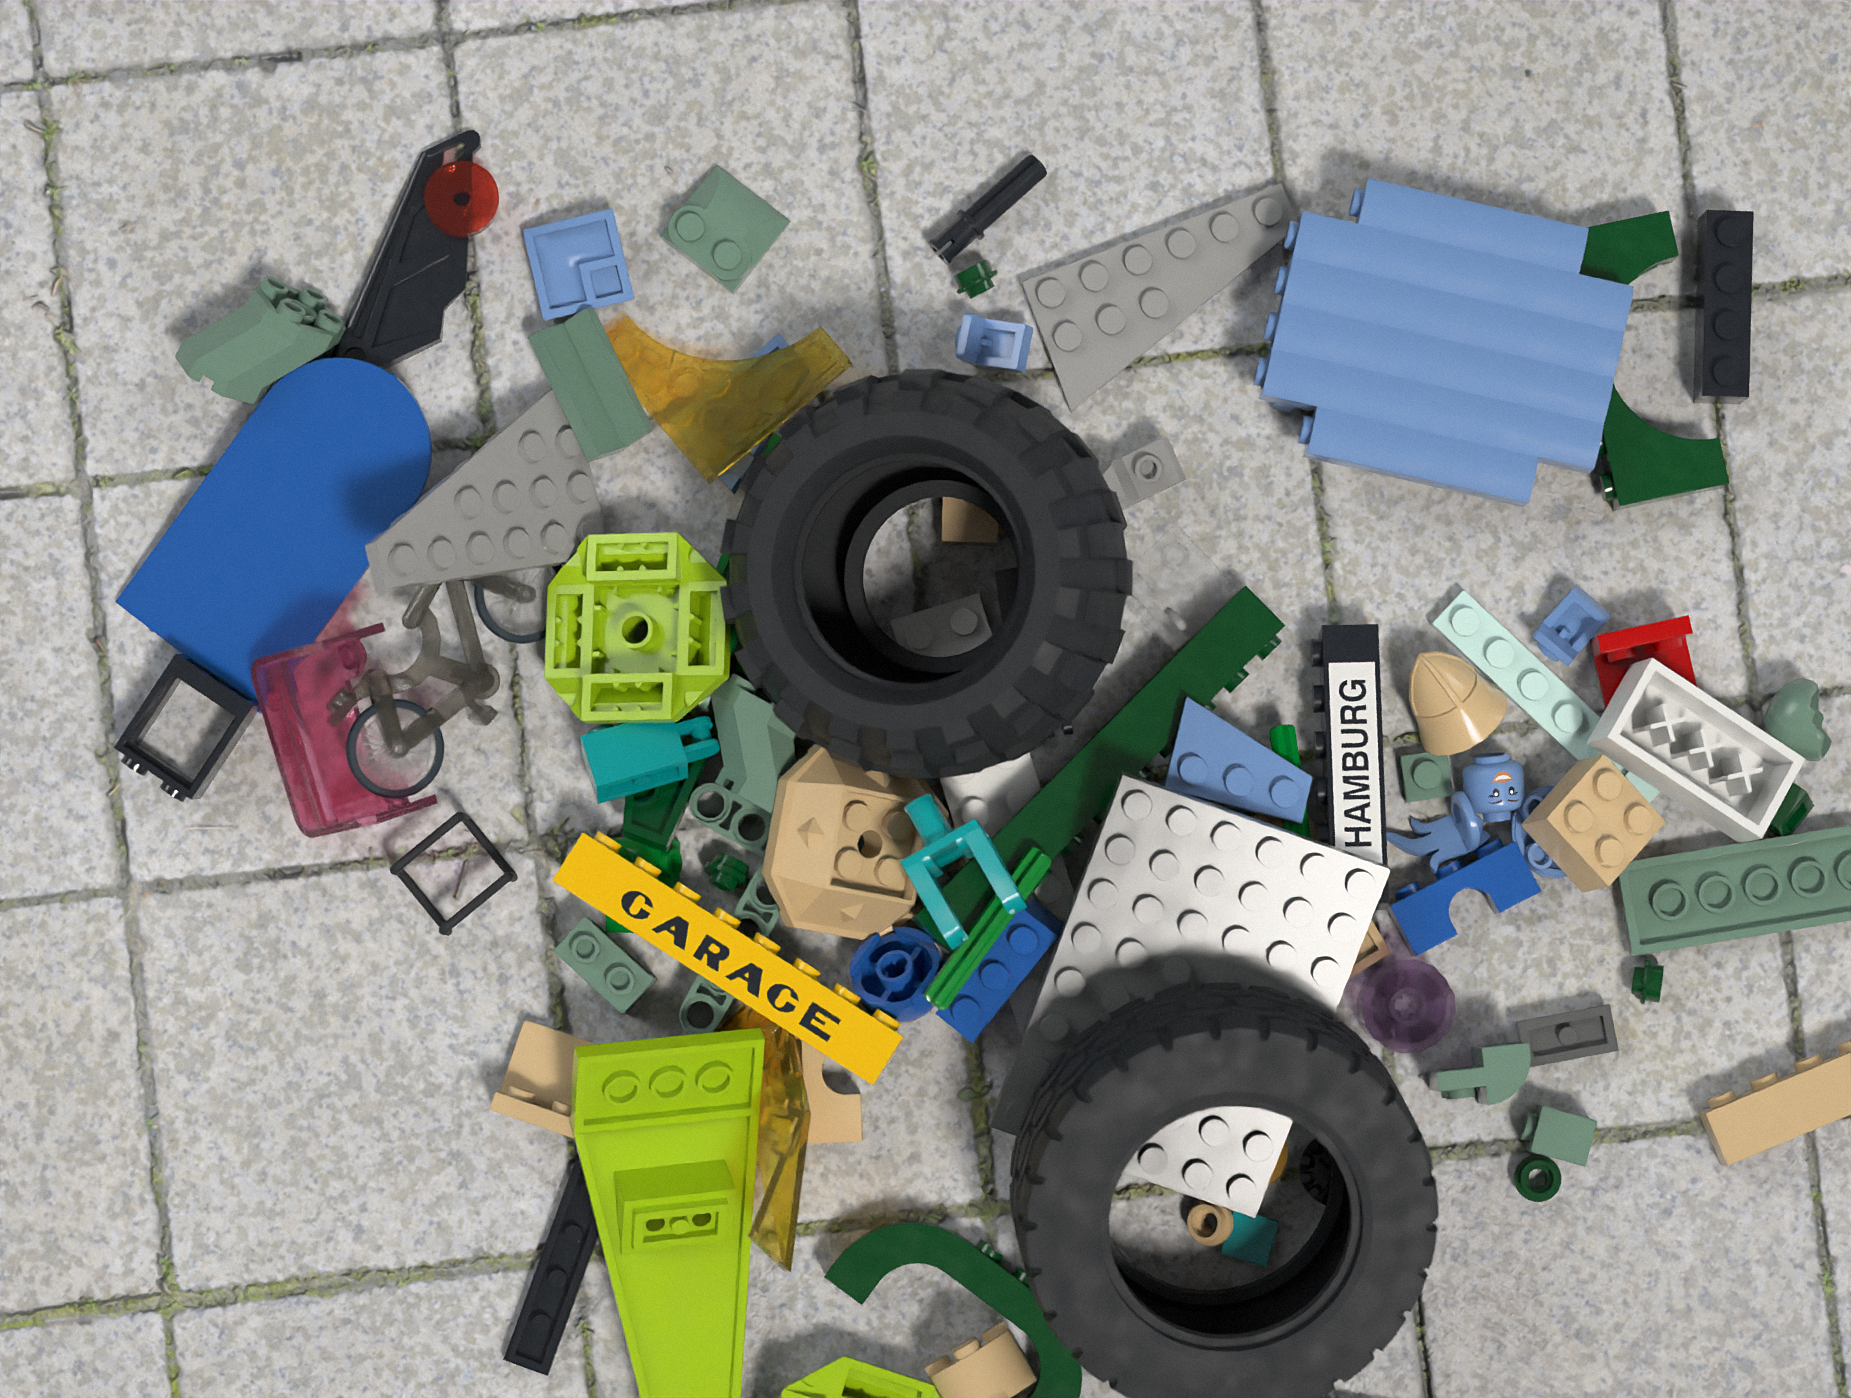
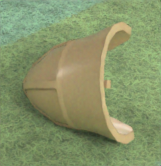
M1441 651L1424 652L1417 655L1409 675L1408 698L1418 724L1420 742L1425 751L1436 756L1454 755L1468 750L1485 740L1499 726L1506 713L1507 698L1503 691L1485 680L1459 656Z

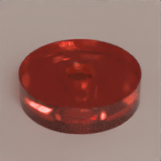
M469 161L450 162L438 168L429 178L424 194L425 209L430 221L441 232L459 238L472 237L486 230L494 221L499 208L498 187L492 175L482 166ZM464 192L470 196L471 201L466 206H458L454 203L453 197L457 193Z

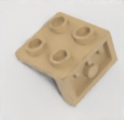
M525 1021L518 1036L501 1089L495 1092L489 1110L574 1138L570 1123L574 1046L593 1045L596 1043L532 1021Z

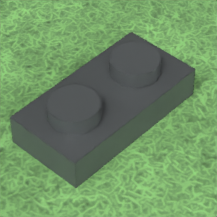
M1610 1004L1515 1022L1519 1042H1526L1530 1045V1067L1619 1051Z

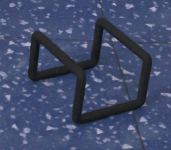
M457 812L390 867V873L400 878L439 926V933L447 936L452 934V928L508 882H515L518 879L515 871L471 817L463 812ZM461 821L504 874L446 921L403 868Z

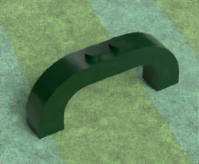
M904 1221L886 1224L863 1234L853 1241L838 1256L824 1275L827 1280L863 1305L881 1279L897 1267L914 1263L934 1266L945 1272L1020 1328L1032 1340L1039 1355V1374L1027 1398H1080L1082 1366L1072 1357V1350H1067L1061 1345L1044 1320V1313L1035 1302L1026 1272L1018 1268L1014 1274L999 1264L1003 1255L982 1239L975 1246L960 1234L946 1227L927 1222Z

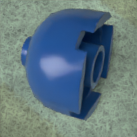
M902 926L893 928L895 933L888 934L882 938L879 933L869 937L856 950L849 970L852 978V987L856 995L861 998L860 1002L864 1008L871 1014H874L876 1009H879L899 1023L915 1021L927 1015L935 1007L923 997V993L944 965V961L931 937L919 929Z

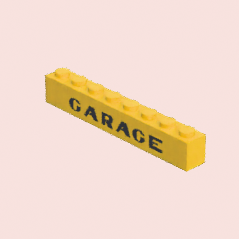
M598 831L594 838L585 833L581 834L552 881L871 1085L876 1084L905 1038L896 1032L901 1023L879 1009H876L873 1016L857 1007L861 998L838 983L833 990L819 983L816 980L821 972L801 959L796 958L793 965L777 956L781 947L757 932L754 938L750 939L736 929L741 923L740 920L719 907L716 908L713 914L697 905L702 896L678 881L673 889L657 879L662 871L641 857L637 856L634 863H631L617 853L622 845L602 832Z

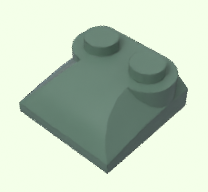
M716 165L683 207L671 216L669 224L661 233L660 238L734 295L790 224V220L720 166Z

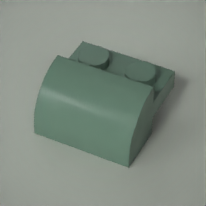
M1512 1042L1471 1047L1473 1066L1427 1071L1429 1090L1441 1091L1442 1098L1449 1100L1475 1097L1474 1088L1476 1087L1478 1103L1485 1105L1497 1104L1514 1095L1526 1080L1531 1061L1530 1045L1526 1042Z

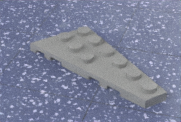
M1282 183L1021 282L1071 413L1285 239L1289 222L1297 221Z

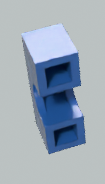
M1498 838L1475 850L1479 859L1463 867L1459 860H1455L1438 869L1436 874H1434L1437 880L1429 885L1420 888L1418 882L1415 881L1392 893L1396 902L1388 905L1386 909L1411 957L1418 956L1458 935L1449 917V905L1452 898L1459 891L1473 889L1480 892L1487 899L1494 914L1501 913L1541 892L1516 841L1503 845L1501 839Z
M1031 895L1025 901L1027 908L1014 915L948 1008L944 1011L939 1009L935 1013L971 1043L974 1042L1061 932L1064 922Z

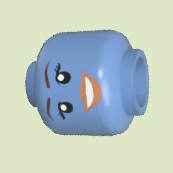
M1508 752L1485 753L1472 756L1473 763L1464 767L1462 778L1464 793L1468 797L1474 813H1483L1484 822L1510 820L1511 811L1519 809L1526 798L1522 765L1518 761L1510 759V753Z

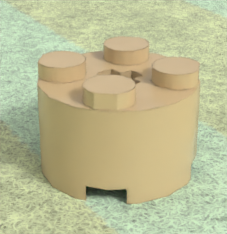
M1004 1321L984 1331L981 1334L983 1342L979 1343L976 1336H973L953 1348L951 1351L955 1359L950 1360L946 1354L924 1367L930 1382L935 1386L941 1398H1011L1037 1380L1032 1372L1034 1370Z

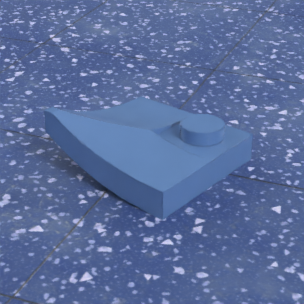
M613 208L523 230L544 321L579 313L589 307L596 309L634 300Z

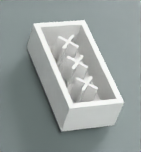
M1654 658L1630 665L1587 741V744L1605 754L1608 758L1738 843L1763 838L1805 761L1804 757Z

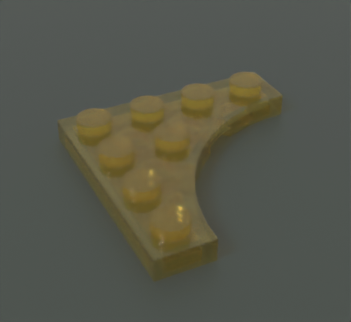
M628 316L607 333L641 405L708 484H711L853 365L847 355L821 326L788 347L759 357L740 360H713L681 353L651 338Z

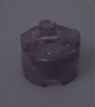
M1416 959L1392 960L1375 968L1363 981L1357 997V1015L1365 1034L1378 1046L1396 1053H1420L1436 1045L1450 1031L1456 1014L1455 995L1446 978L1434 966ZM1405 992L1410 994V1002L1417 1004L1416 1013H1408L1407 1020L1401 1019V1011L1395 1009L1396 999H1402Z

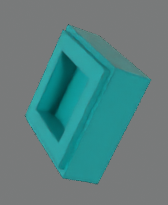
M1232 1210L1233 1230L1230 1237L1222 1243L1220 1253L1266 1267L1279 1221L1256 1215L1253 1218Z

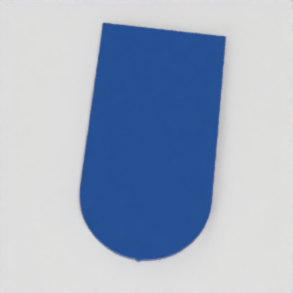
M353 358L316 360L304 364L282 377L257 406L115 602L179 652L188 655L261 704L262 707L258 712L263 713L370 567L365 545L379 533L388 529L396 518L410 510L417 503L426 486L432 462V441L426 416L413 393L398 379L396 374L390 373L375 364Z

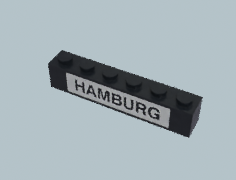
M1378 624L1322 625L1318 639H1311L1310 645L1311 667H1319L1320 685L1312 686L1313 713H1321L1322 731H1314L1315 759H1323V777H1316L1315 795L1316 805H1324L1325 823L1317 825V841L1388 865ZM1388 878L1375 910H1385L1389 904Z

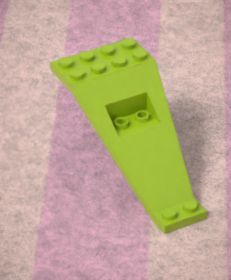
M761 1028L574 1046L570 1123L640 1398H741L765 1037Z

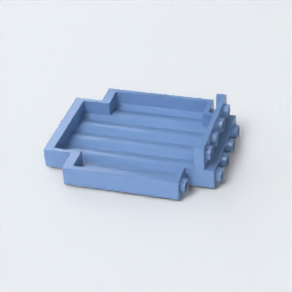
M1370 178L1365 182L1363 189H1354L1349 215L1356 217L1355 223L1302 211L1298 222H1289L1284 248L1292 251L1288 268L1280 266L1277 273L1273 294L1281 295L1278 313L1269 312L1263 339L1271 341L1267 359L1259 357L1253 385L1261 387L1258 399L1274 402L1272 409L1291 413L1295 407L1313 411L1312 417H1303L1298 443L1306 445L1303 457L1520 507L1529 503L1538 463L1585 474L1594 470L1610 403L1614 376L1620 357L1624 330L1631 307L1634 286L1579 274L1589 228Z

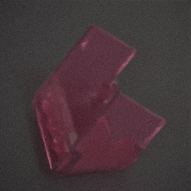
M383 622L256 659L252 664V683L293 817L300 831L309 838L379 824L438 803L435 794L411 800L408 797L391 799L375 795L356 780L348 765L346 756L347 737L353 722L360 715L350 680L358 678L363 674L367 661V653L360 639L384 632ZM363 725L356 741V757L364 775L375 785L384 789L399 790L407 788L404 778L390 767L377 769Z

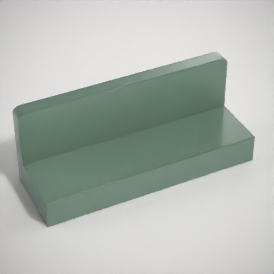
M593 307L583 309L564 323L540 329L527 337L588 463L620 453L652 432L651 423Z

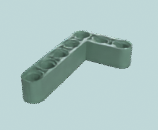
M714 783L703 784L695 789L689 801L693 817L704 826L763 858L732 916L740 921L744 919L754 920L760 928V934L769 939L781 918L780 908L777 903L774 905L763 904L757 896V889L759 884L765 880L762 875L772 814L720 785ZM708 792L719 793L724 799L723 812L715 818H706L699 811V801ZM749 815L760 816L765 822V832L756 841L745 840L739 831L741 821ZM698 974L681 1004L679 1021L682 1027L690 1034L715 1032L722 1024L736 998ZM698 1001L707 1002L714 1010L713 1022L703 1029L692 1025L688 1016L690 1007Z

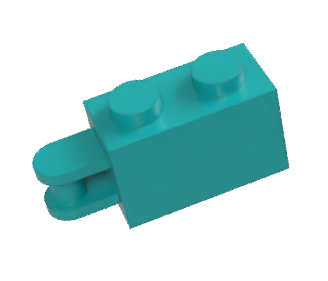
M702 716L676 724L675 722L624 723L617 726L602 724L589 730L586 735L580 736L582 757L597 803L600 804L688 778V763L710 757L720 751L718 740L712 739L710 729L713 727L711 718ZM692 737L694 744L683 747L681 740Z

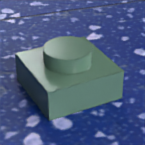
M1425 752L1399 757L1405 803L1452 796L1453 788L1448 755L1436 756Z

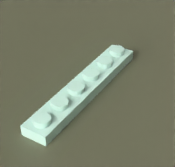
M1465 590L1432 622L1431 626L1497 688L1501 689L1520 710L1576 762L1602 754L1587 744L1601 717ZM1608 758L1649 803L1660 793L1659 790Z

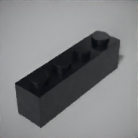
M1706 210L1698 218L1693 403L1740 405L1749 398L1754 211Z

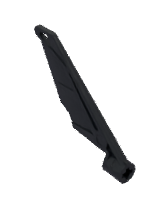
M467 130L420 154L344 326L346 329L339 343L335 345L330 358H353L387 369L442 342L445 310L466 289L473 156L481 148L482 142L479 133L476 131ZM461 144L467 147L465 152L442 175L445 152Z

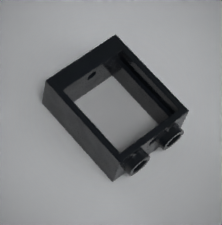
M175 654L114 748L124 754L121 760L123 764L140 775L145 776L149 771L161 779L163 782L160 788L175 799L184 802L186 797L191 800L201 799L262 705L188 655ZM181 681L235 716L194 780L140 744Z

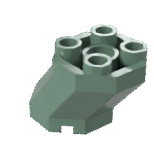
M266 276L260 285L254 288L246 305L182 341L175 358L187 376L195 381L200 382L203 375L214 381L211 390L220 396L255 404L259 401L260 397L263 399L276 380L337 345L346 329L344 326L345 321L336 315L332 309L325 306L328 301L327 297L316 289L303 287L300 291L299 289L288 287L274 277Z
M732 673L728 681L726 680L711 693L724 764L715 783L726 788L729 782L732 781L734 784L730 790L731 792L772 814L778 780L798 762L794 742L797 735L775 716L772 710L775 705L772 701L767 703L756 697L759 689L753 688L750 682Z

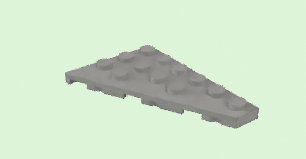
M550 386L549 390L519 412V416L505 424L490 437L486 444L475 454L461 462L454 472L444 477L421 497L422 499L410 510L396 518L388 529L379 533L367 543L365 549L377 593L564 565L577 552L576 549L587 535L607 534L590 463H588L552 387Z

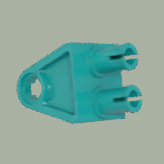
M931 794L923 795L905 806L904 810L910 816L924 845L921 850L903 859L900 863L952 950L962 945L969 938L940 886L937 877L944 874L943 866L963 855L968 859L976 857L1000 901L1010 915L1027 908L1020 891L991 838L976 818L956 830L951 829L939 808L938 802L933 801Z

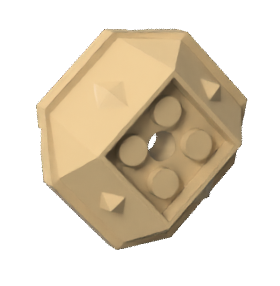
M815 743L807 751L808 754L796 762L778 780L762 875L771 895L780 908L779 913L785 926L864 941L877 933L882 938L892 932L893 928L900 927L909 921L925 905L900 863L903 859L921 850L924 845L910 816L904 810L905 806L923 795L931 794L933 801L938 802L939 808L947 821L949 812L923 778H898L892 774L872 770L863 771L831 758L826 749ZM863 835L864 845L859 852L858 840Z

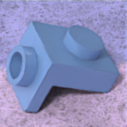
M964 313L962 325L959 326L955 336L956 358L974 367L1025 373L1033 327L1022 323L984 319L973 313Z
M1576 584L1541 622L1533 637L1538 641L1537 646L1546 657L1555 662L1560 660L1566 666H1569L1580 650L1609 620L1611 614Z

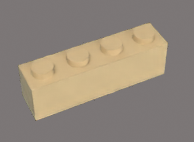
M1851 1039L1836 1045L1839 1053L1822 1060L1820 1053L1793 1063L1796 1071L1781 1078L1778 1077L1775 1071L1750 1081L1752 1086L1750 1091L1735 1096L1732 1089L1707 1099L1709 1108L1698 1113L1719 1163L1726 1166L1732 1165L1851 1115Z

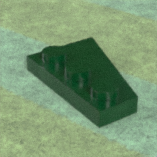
M687 713L675 724L697 718V716ZM712 722L713 727L710 729L712 739L717 740L716 723ZM692 737L681 740L683 747L694 744ZM709 757L688 763V778L625 796L623 837L667 853Z

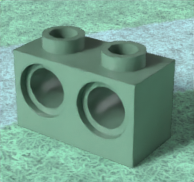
M584 916L553 950L622 1015L627 1014L658 980L587 916Z

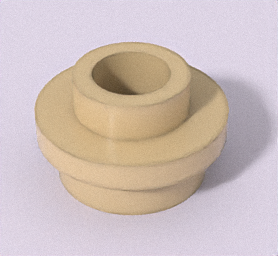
M1204 1200L1197 1202L1191 1208L1187 1219V1226L1191 1236L1198 1243L1205 1246H1216L1225 1242L1230 1237L1234 1225L1230 1209ZM1210 1214L1215 1215L1218 1225L1214 1231L1207 1224V1218Z

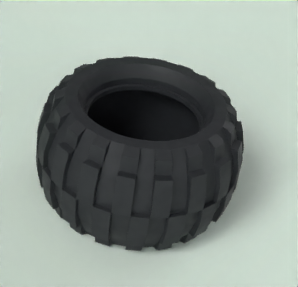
M905 369L900 374L879 378L869 375L839 386L833 392L834 397L816 407L806 405L780 427L778 433L782 438L767 456L758 454L738 486L747 492L736 520L726 519L720 553L729 554V586H719L725 624H734L742 650L735 652L736 657L752 687L762 688L773 702L775 707L772 710L781 722L800 739H810L826 749L831 758L863 771L872 770L896 775L898 778H947L979 773L983 769L1000 763L1014 761L1045 744L1046 737L1063 723L1073 721L1095 695L1093 687L1106 665L1113 664L1125 634V630L1120 628L1126 597L1132 596L1133 560L1127 558L1123 530L1128 525L1117 493L1110 490L1098 468L1099 460L1077 433L1071 432L1051 414L1049 409L1008 387L976 375L968 376L947 372L942 369ZM934 497L961 499L986 511L1005 531L1012 544L1018 568V585L1015 600L1000 628L994 635L974 649L946 657L921 655L904 648L892 640L874 619L865 597L863 584L866 555L873 538L881 526L893 514L907 505Z

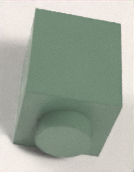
M1536 1105L1535 1113L1527 1112L1520 1139L1527 1141L1526 1151L1585 1167L1597 1121Z

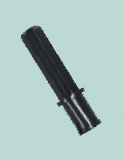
M1027 155L966 211L960 209L957 212L958 218L938 236L928 242L933 252L939 251L951 241V245L938 256L946 265H949L976 238L982 240L985 237L983 232L1046 177L1047 170L1042 162L1033 155Z

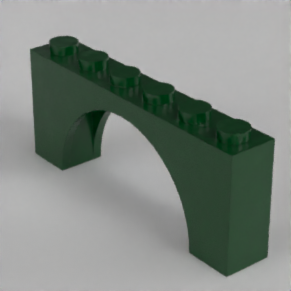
M1669 210L1586 227L1589 230L1579 274L1629 285L1646 272L1672 263L1679 256ZM1613 383L1598 455L1601 456L1604 470L1603 474L1598 475L1600 492L1604 502L1611 501L1613 511L1721 489L1729 484L1720 438L1687 439L1667 434L1652 427L1627 406Z

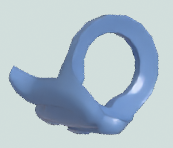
M1463 791L1452 794L1450 816L1430 823H1421L1411 818L1412 830L1414 834L1421 838L1409 839L1400 834L1386 832L1387 841L1407 854L1417 857L1433 855L1430 860V869L1434 874H1436L1441 863L1470 854L1483 847L1490 839V834L1483 830V819L1474 814L1471 803Z

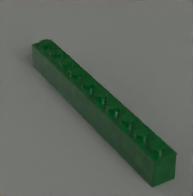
M1247 586L1240 589L991 838L1009 873H1011L1026 850L1031 846L1043 851L1051 860L1059 852L1067 858L1086 839L1080 831L1092 819L1098 825L1102 823L1121 771L1146 779L1151 774L1146 765L1158 753L1164 759L1171 754L1184 698L1188 697L1212 712L1217 706L1211 700L1223 688L1231 693L1249 675L1244 669L1255 655L1263 661L1282 642L1276 634L1285 624ZM975 856L942 887L966 933L996 893ZM1048 868L1032 891L1053 872L1050 868ZM924 905L911 919L950 957L955 949L952 950Z

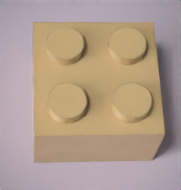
M1605 754L1577 761L1524 820L1521 826L1583 893L1609 887L1666 821Z

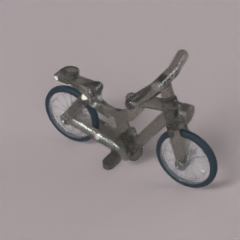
M562 565L445 582L467 664L439 655L441 636L438 621L429 606L442 583L419 586L402 617V624L406 629L418 628L421 635L420 653L414 664L404 672L387 675L386 671L382 668H370L351 691L343 686L332 696L325 707L332 713L325 722L331 727L336 728L358 701L370 696L372 705L366 708L353 722L346 742V756L350 770L365 789L380 797L391 799L409 797L422 791L437 776L443 762L444 739L440 727L464 708L470 712L467 719L474 725L479 726L489 725L498 714L492 706L479 705L474 701L475 699H488L494 696L500 686V675L495 667L485 661L464 582L475 586L474 600L478 615L493 634L512 643H533L546 638L548 585L560 571ZM428 676L458 685L428 710L414 702L393 698V694L417 687Z

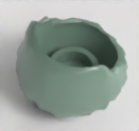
M1801 678L1785 684L1774 695L1764 717L1765 732L1804 757L1806 761H1821L1827 754L1832 741L1822 728L1824 716L1819 711L1820 694L1818 684L1812 680Z

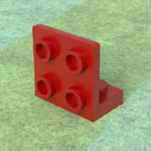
M1689 615L1600 634L1590 639L1589 642L1605 709L1630 665L1649 658H1654L1697 687L1686 637L1693 634Z

